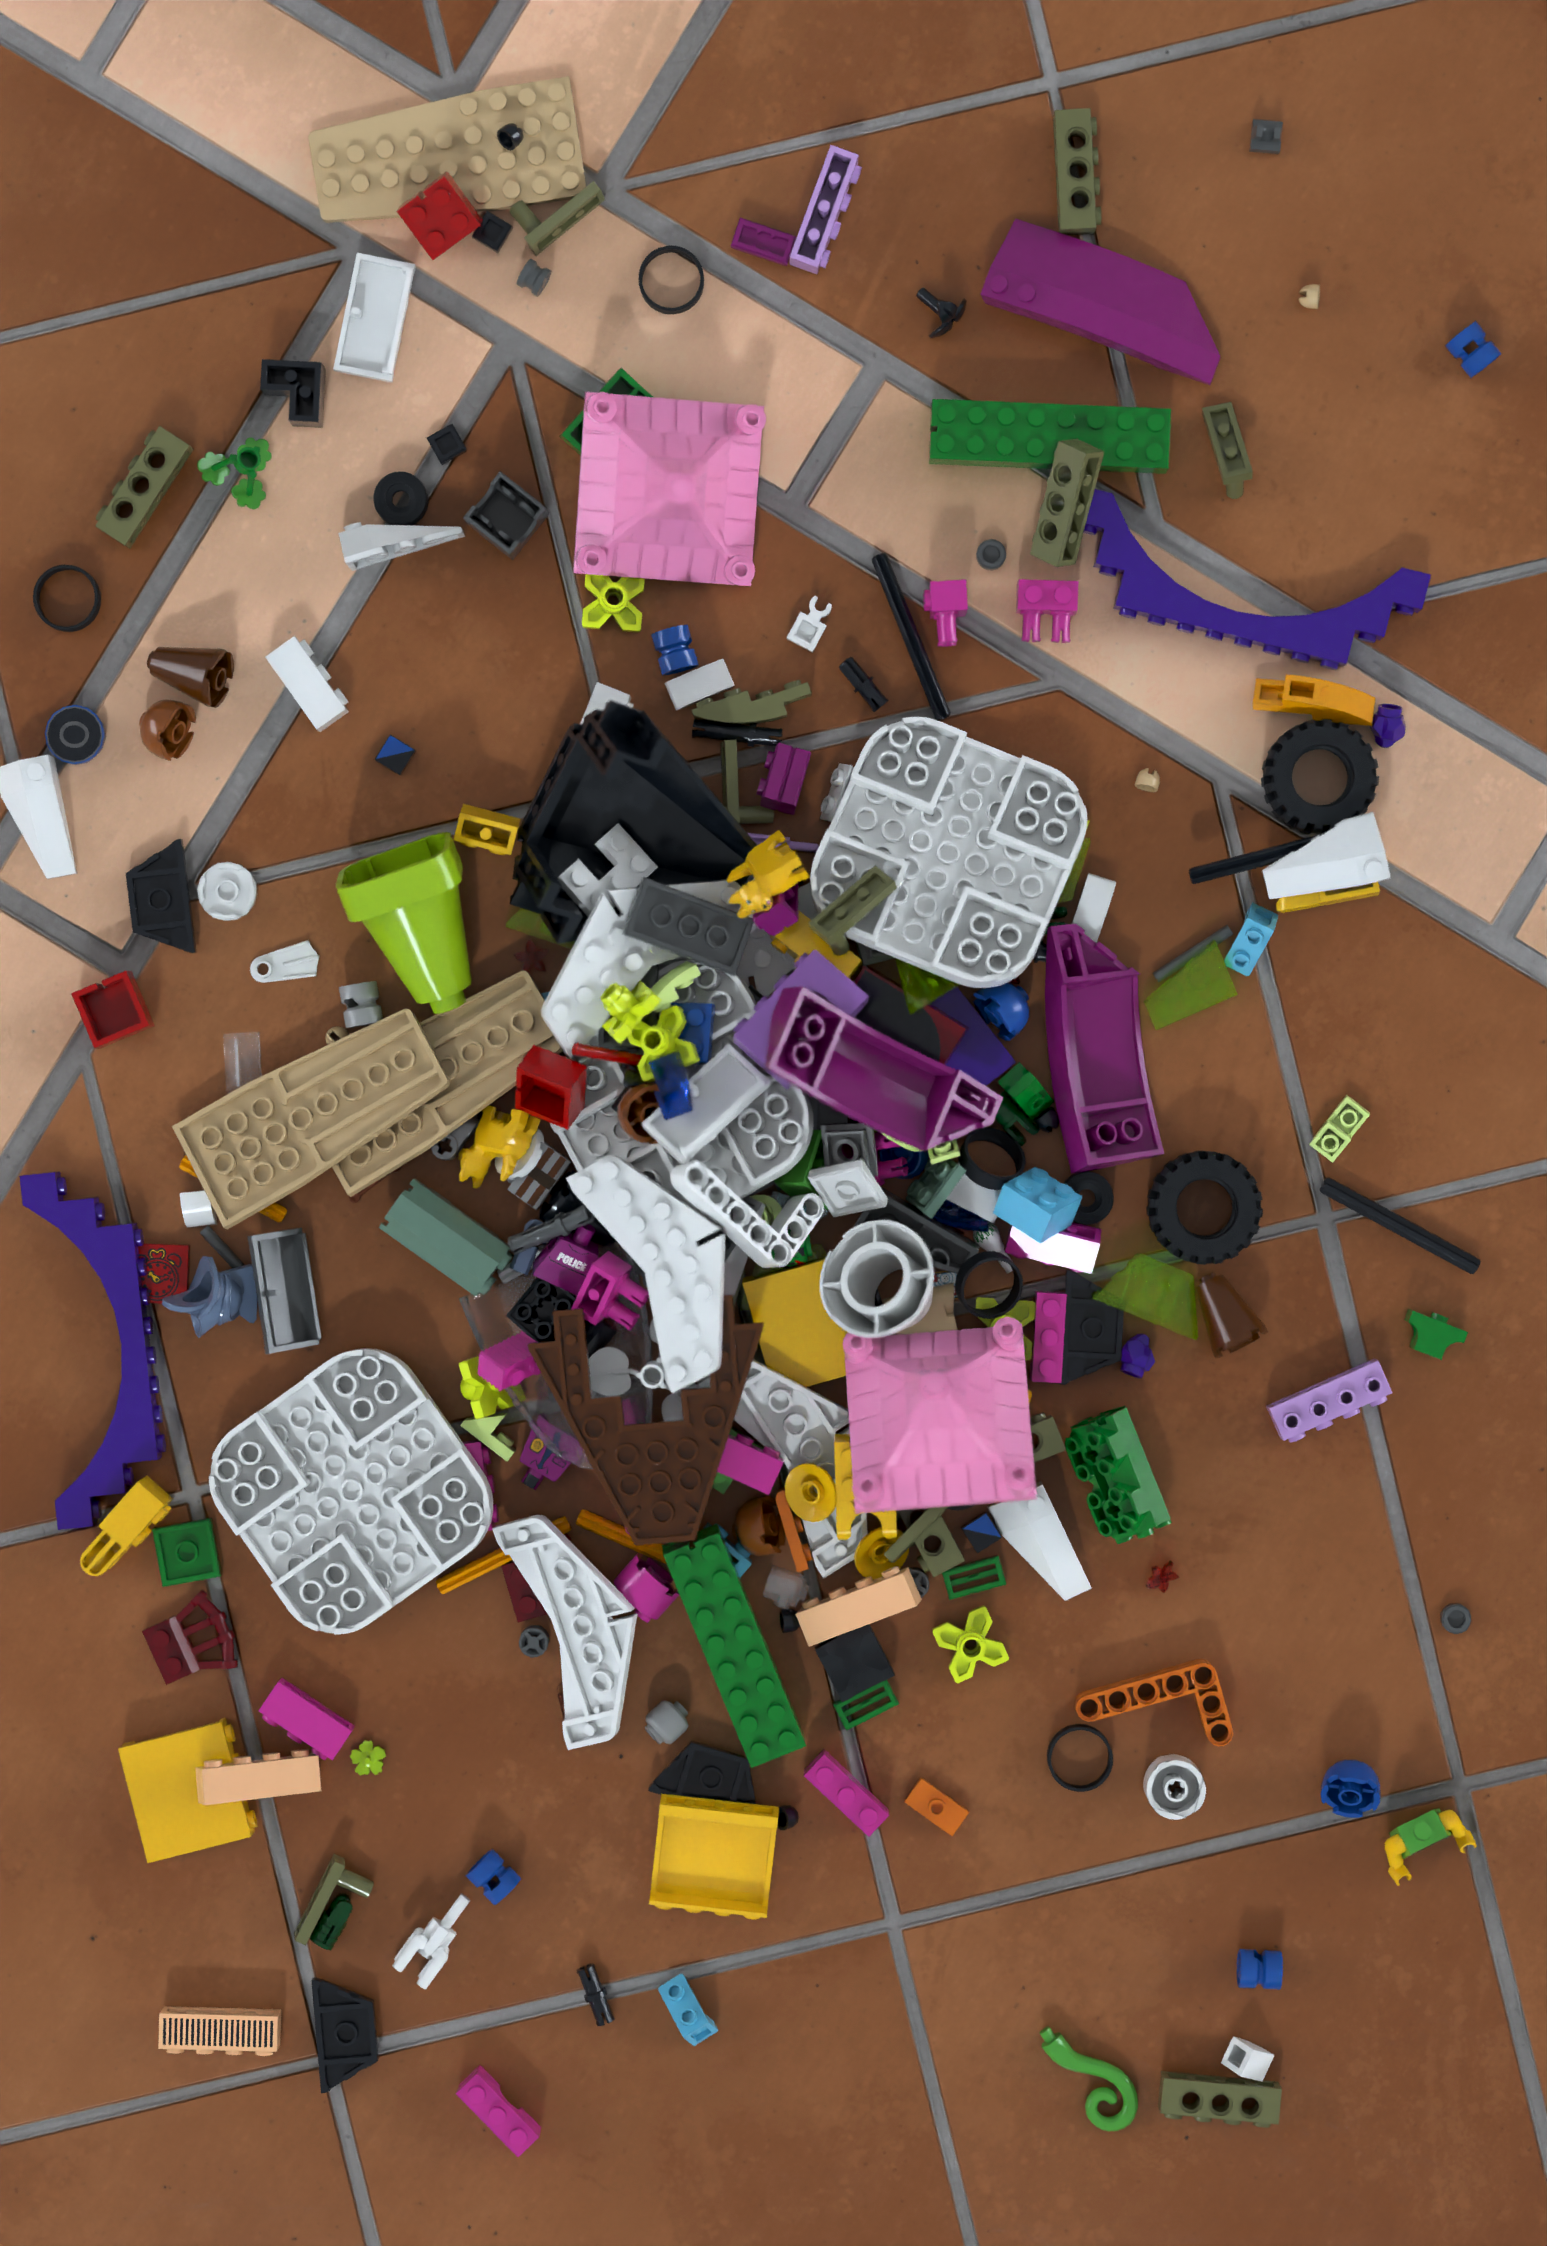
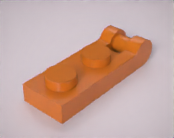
M782 1487L777 1491L776 1504L796 1570L801 1572L809 1569L808 1561L813 1560L809 1544H803L800 1533L804 1532L801 1518L797 1515L794 1516L786 1500L785 1487Z

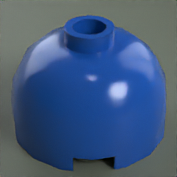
M1007 982L996 987L980 988L973 994L977 998L973 1003L979 1015L987 1025L992 1022L1000 1030L997 1035L1003 1040L1010 1041L1025 1028L1030 1014L1027 1003L1029 997L1021 986L1015 987Z
M1357 1760L1336 1762L1326 1771L1323 1777L1320 1792L1321 1801L1323 1804L1326 1802L1329 1806L1333 1807V1813L1348 1818L1363 1817V1812L1370 1809L1375 1811L1380 1803L1381 1790L1379 1778L1372 1767L1364 1762Z

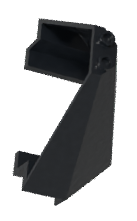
M610 700L606 703L604 710L596 709L586 715L582 724L574 723L569 726L518 829L517 841L522 842L521 854L515 857L513 879L518 882L513 894L510 896V905L541 914V919L557 944L576 941L588 916L561 888L562 885L558 877L578 859L598 880L605 876L614 865L595 846V843L617 823L658 866L647 878L664 885L726 880L731 870L744 863L748 853L757 844L644 710L640 711ZM749 875L734 882L742 887L748 881H753L754 877ZM615 906L613 909L616 912V914L619 915L620 912Z

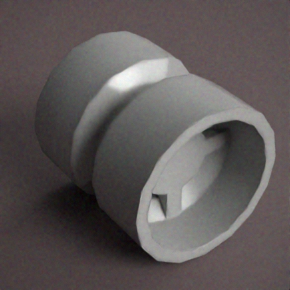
M377 981L339 987L341 1003L347 1006V1009L343 1012L346 1028L371 1025L383 1019L381 1006L376 1004V1000L379 998Z

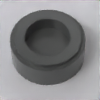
M994 539L982 542L976 552L978 564L986 570L1000 568L1006 559V550L1003 544Z
M1451 1603L1441 1611L1440 1621L1448 1632L1460 1634L1469 1628L1471 1614L1463 1605Z

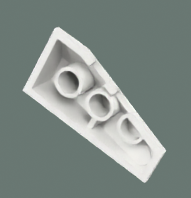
M361 522L347 525L344 527L345 531L339 533L345 563L352 571L465 537L462 527L372 524L362 526Z
M43 755L0 766L1 798L46 878L51 879L77 874L55 757Z
M1373 812L1343 819L1328 832L1314 837L1307 845L1297 851L1290 852L1262 870L1269 899L1361 886L1391 878L1385 849Z
M1041 1481L1036 1483V1500L998 1502L987 1506L1000 1534L1065 1601L1092 1588Z

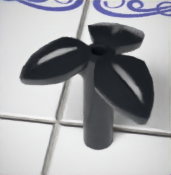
M921 288L916 297L934 311L942 322L941 326L933 331L929 337L935 338L949 332L953 327V322H958L963 316L967 300L963 299L957 308L954 303L938 300L928 290Z
M621 1064V1068L628 1070L623 1079V1086L625 1088L611 1106L617 1113L620 1100L627 1090L631 1087L647 1083L642 1080L638 1066Z

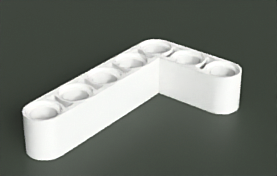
M691 1162L677 1165L673 1168L670 1176L671 1183L676 1190L709 1220L721 1227V1231L763 1268L787 1265L824 1211L823 1200L817 1194L795 1195L787 1201L771 1226H769L702 1163ZM688 1171L692 1176L691 1182H689L687 1177ZM709 1191L712 1192V1202L709 1200ZM804 1203L806 1204V1207H807L806 1213H805V1211H804V1209H803V1204H804ZM730 1210L734 1215L733 1221L730 1219ZM788 1225H789V1227H790V1229H791V1234H790V1236H789L788 1231H787ZM751 1229H752L753 1232H754V1239H753V1240H752L751 1235H750V1234H751ZM772 1248H773V1250H774V1252H775V1258H774V1259L772 1258V1255H771V1250H772Z

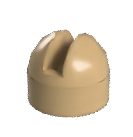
M1310 284L1302 287L1299 293L1306 295V297L1298 299L1300 304L1306 308L1318 309L1320 285Z
M1149 768L1142 769L1137 775L1135 787L1147 792H1157L1160 784L1159 774L1155 770L1153 774H1148Z
M335 1026L327 1031L325 1040L327 1045L335 1042L330 1036L332 1032L339 1038H344L349 1033L345 1028Z

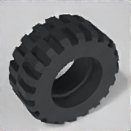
M1322 719L1321 721L1310 720L1289 729L1271 746L1267 752L1268 756L1263 762L1262 770L1264 772L1261 778V786L1265 790L1266 795H1264L1266 803H1269L1273 809L1271 812L1276 818L1280 817L1285 822L1284 825L1291 829L1296 828L1301 833L1319 835L1328 832L1343 819L1366 813L1369 804L1373 802L1376 796L1374 792L1379 784V776H1376L1378 763L1377 759H1373L1371 751H1373L1369 743L1365 744L1361 739L1362 735L1357 730L1352 731L1348 728L1349 725L1342 722L1334 723L1329 719ZM1322 749L1334 753L1341 759L1347 771V785L1344 792L1336 801L1327 805H1314L1306 802L1297 794L1293 786V768L1297 760L1311 750Z
M1194 1151L1182 1154L1175 1160L1169 1161L1163 1166V1170L1159 1174L1157 1173L1153 1179L1152 1188L1148 1191L1146 1211L1149 1216L1151 1231L1154 1232L1157 1241L1171 1254L1196 1264H1218L1226 1259L1239 1255L1238 1252L1251 1244L1250 1240L1254 1234H1257L1260 1228L1258 1224L1260 1217L1262 1218L1263 1209L1261 1208V1200L1263 1199L1261 1191H1258L1256 1186L1257 1182L1254 1176L1250 1175L1243 1164L1225 1154L1213 1151ZM1208 1179L1221 1184L1227 1190L1232 1201V1213L1228 1223L1220 1231L1211 1235L1191 1233L1182 1225L1177 1215V1201L1180 1193L1187 1185L1197 1180Z

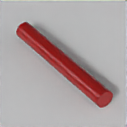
M574 1043L572 1047L573 1055L634 1066L638 1065L643 1056L641 1054Z

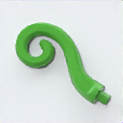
M1049 2026L1042 2029L1040 2035L1044 2042L1041 2047L1055 2063L1071 2071L1105 2078L1112 2082L1120 2091L1123 2098L1122 2109L1118 2114L1111 2117L1103 2116L1098 2111L1097 2106L1100 2101H1107L1110 2104L1117 2103V2094L1108 2087H1100L1091 2091L1085 2103L1086 2114L1091 2123L1105 2131H1118L1130 2125L1138 2109L1137 2091L1130 2078L1112 2064L1077 2053L1060 2032L1054 2034Z

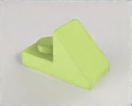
M507 1413L493 1414L480 1419L475 1417L466 1418L460 1425L505 1461H508L516 1451L512 1447L514 1444L512 1439L502 1432L498 1435L493 1432Z

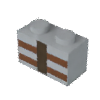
M545 1141L544 1143L541 1142L540 1149L543 1151L535 1168L522 1178L516 1177L515 1180L507 1179L511 1183L507 1190L535 1210L539 1209L572 1163L570 1159Z

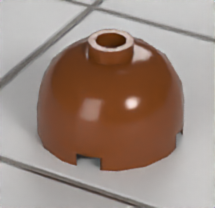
M161 700L154 703L140 718L139 725L142 743L151 753L165 760L171 761L170 758L172 757L180 758L188 749L193 739L194 732H189L191 722L196 723L194 709L188 704L175 700Z
M644 1083L629 1088L622 1096L618 1105L617 1118L621 1128L630 1138L636 1141L657 1144L658 1142L643 1128L642 1123L673 1094L668 1089L654 1083Z
M765 1495L748 1500L737 1511L735 1524L732 1525V1534L734 1539L739 1541L740 1545L750 1554L757 1556L778 1554L782 1552L779 1547L785 1545V1530L780 1514L775 1515L772 1506H777L771 1496Z

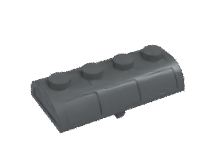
M294 1228L247 1236L265 1354L319 1345V1340L322 1336L306 1233L302 1232V1228Z

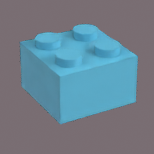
M1033 1167L1003 1184L993 1214L1041 1244L1072 1225L1082 1196L1073 1191L1069 1185L1062 1184L1049 1176V1173L1045 1170Z

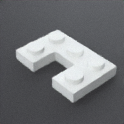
M619 823L595 843V846L614 865L605 876L598 880L578 859L558 877L562 885L561 888L588 917L601 893L606 896L614 908L615 904L606 890L637 887L643 877L647 878L658 868Z

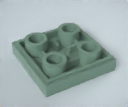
M929 1158L922 1176L919 1180L916 1179L910 1184L906 1200L932 1219L967 1170L951 1159L931 1164Z

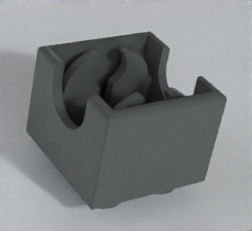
M499 471L490 483V487L484 497L469 509L463 519L467 525L510 559L514 560L548 517L549 511L543 504Z

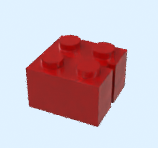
M448 171L427 185L423 192L419 191L400 205L397 213L432 260L481 226L483 221Z
M123 971L102 980V984L95 983L71 993L95 1049H101L155 1026L132 971Z
M533 1045L517 1066L516 1086L518 1088L515 1094V1108L568 1130L585 1107L587 1066L553 1053L550 1050Z

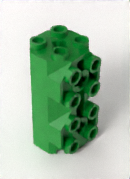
M1125 1405L1101 1412L1097 1417L1093 1418L1091 1416L1070 1427L1071 1433L1066 1438L1064 1445L1078 1479L1083 1482L1089 1481L1093 1484L1092 1492L1087 1495L1086 1500L1101 1535L1104 1537L1111 1536L1116 1540L1117 1544H1121L1131 1540L1133 1535H1137V1538L1141 1539L1155 1533L1153 1527L1158 1529L1172 1523Z

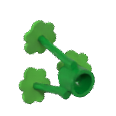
M248 438L245 442L246 445L239 446L237 455L231 454L228 458L220 453L215 455L213 452H207L205 458L200 459L197 463L198 470L202 472V479L205 482L211 481L212 484L219 486L223 484L224 477L230 473L227 465L234 464L239 473L248 476V480L241 479L239 485H235L231 490L232 496L237 499V505L240 507L247 506L253 510L259 508L261 501L266 498V493L262 491V483L259 480H255L257 476L256 471L264 470L266 462L271 460L272 455L267 451L269 448L268 442L265 439L255 441L254 438Z

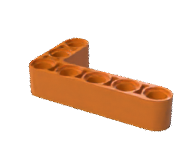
M1195 1659L1079 1693L1074 1701V1708L1078 1716L1084 1721L1093 1722L1193 1693L1203 1730L1208 1740L1213 1745L1219 1747L1229 1744L1233 1737V1728L1217 1672L1213 1665L1205 1659ZM1201 1667H1206L1210 1670L1209 1677L1204 1681L1195 1679V1672ZM1172 1675L1181 1677V1684L1176 1689H1170L1166 1686L1167 1679ZM1144 1683H1149L1153 1686L1152 1693L1147 1697L1138 1695V1688ZM1115 1691H1120L1125 1695L1124 1701L1119 1705H1113L1109 1702L1110 1695ZM1213 1695L1218 1698L1215 1708L1206 1709L1203 1707V1701L1206 1697ZM1088 1699L1094 1700L1096 1708L1093 1712L1084 1713L1081 1711L1080 1707L1083 1701ZM1215 1725H1225L1226 1732L1223 1736L1216 1738L1211 1735V1730Z

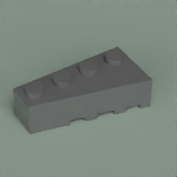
M883 1187L881 1189L888 1198L887 1206L861 1212L853 1226L854 1228L874 1220H890L901 1223L917 1233L925 1242L932 1257L933 1267L958 1274L961 1266L970 1257L978 1253L980 1247L974 1241L937 1219H931L915 1206Z

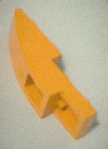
M1286 674L1285 681L1256 678L1252 704L1253 710L1310 714L1314 721L1329 719L1334 723L1342 722L1344 724L1372 726L1376 698L1335 682Z

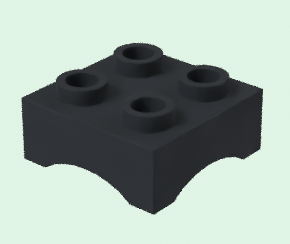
M870 1624L828 1639L815 1646V1651L831 1679L841 1702L895 1676L894 1670Z

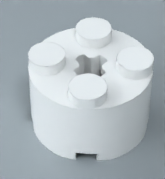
M1176 1754L1160 1756L1151 1763L1145 1773L1143 1781L1144 1792L1150 1805L1159 1815L1172 1820H1180L1196 1812L1202 1806L1206 1796V1785L1199 1769L1190 1759ZM1175 1781H1178L1181 1788H1175L1174 1792H1171L1168 1787L1169 1784L1172 1785Z

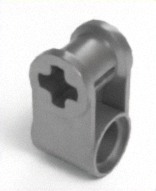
M476 1115L440 1140L443 1142H447L448 1139L451 1140L449 1145L453 1149L450 1153L445 1151L441 1154L442 1148L438 1146V1142L431 1147L433 1154L442 1160L454 1159L465 1142L476 1130L481 1118Z

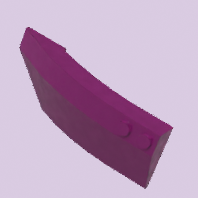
M1019 219L1014 220L990 267L980 294L985 304L1060 328L1152 364L1156 368L1211 385L1221 358L1185 281L1100 246Z
M1076 923L1048 927L1045 976L1048 1057L1056 1109L1071 1174L1103 1169L1164 1154L1150 1096L1141 1039L1138 998V975L1140 973L1134 968H1128L1116 959L1117 955L1101 942H1094L1084 934L1085 930Z
M803 986L783 988L771 1017L765 1068L852 1119L922 1151L969 1134V1132L978 1128H984L993 1124L1003 1097L961 1070L948 1067L885 1036L846 1014Z

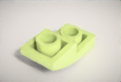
M688 961L680 964L664 975L651 988L661 999V1002L652 1011H655V1013L670 1008L672 1006L671 1002L679 999L675 987L677 989L688 987L693 983L692 979L701 975L696 964Z
M1346 1095L1316 1133L1309 1145L1333 1163L1351 1141L1352 1136L1370 1116V1112Z
M956 1139L943 1142L928 1150L931 1164L961 1156Z

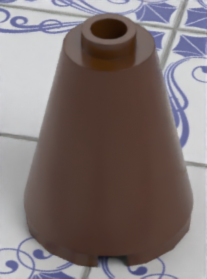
M158 647L149 654L147 667L150 669L152 676L207 707L217 708L228 694L229 688L225 687L227 678H233L234 660L231 652H227L224 649Z
M1212 1272L1198 1280L1200 1285L1196 1287L1212 1353L1215 1358L1223 1357L1222 1350L1224 1352L1228 1349L1232 1353L1260 1338L1258 1335L1259 1331L1262 1334L1268 1333L1264 1323L1223 1275L1216 1276Z

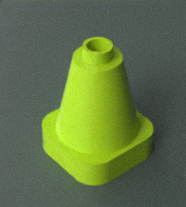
M450 832L426 836L359 860L342 869L338 874L336 889L350 922H363L414 1000L419 1004L430 1003L434 1014L444 1013L463 1005L466 1002L463 990L472 983L458 886L462 881L463 865Z

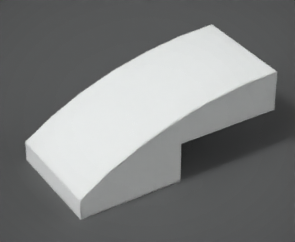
M723 658L665 683L676 711L735 686Z
M1088 873L1071 924H1078L1085 930L1084 934L1097 943L1116 882Z

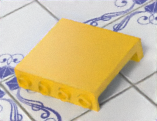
M825 1258L756 1278L751 1275L744 1277L742 1280L753 1323L764 1322L759 1344L765 1365L805 1387L846 1376L843 1338L848 1332L830 1318L823 1306L820 1295V1274Z
M226 1718L220 1719L219 1722L137 1743L134 1741L124 1743L118 1748L147 1863L249 1838L255 1832L254 1828L258 1826L254 1810H249L247 1800L212 1805L198 1803L195 1767L204 1766V1761L222 1759V1764L233 1763L234 1757H240L239 1753L234 1752L232 1742L235 1741V1733L232 1725H227Z
M661 1794L649 1905H655V1907L663 1910H668L672 1907L683 1908L691 1913L709 1911L719 1916L743 1915L745 1918L752 1920L759 1919L760 1917L767 1918L779 1807Z

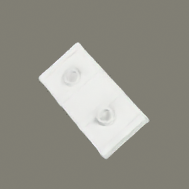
M362 253L356 254L333 368L334 371L390 383L393 382L411 285L416 268L415 264Z
M728 1043L642 1123V1126L681 1164H686L737 1115L739 1116L764 1090H767L771 1083Z

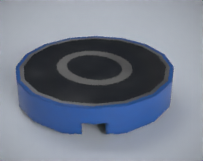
M78 705L65 706L56 711L47 722L45 730L46 744L51 753L62 762L73 765L88 763L102 750L106 737L104 724L97 714L87 707Z

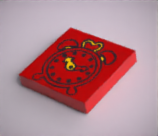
M144 1243L143 1246L138 1247L139 1258H145L147 1275L141 1276L142 1287H148L150 1303L162 1304L163 1297L180 1294L188 1290L190 1245Z

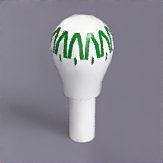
M984 1221L979 1223L973 1231L975 1243L986 1251L1002 1253L1011 1260L1008 1254L1005 1253V1246L1002 1243L998 1228L991 1222ZM998 1261L1006 1273L1013 1271L1010 1264Z

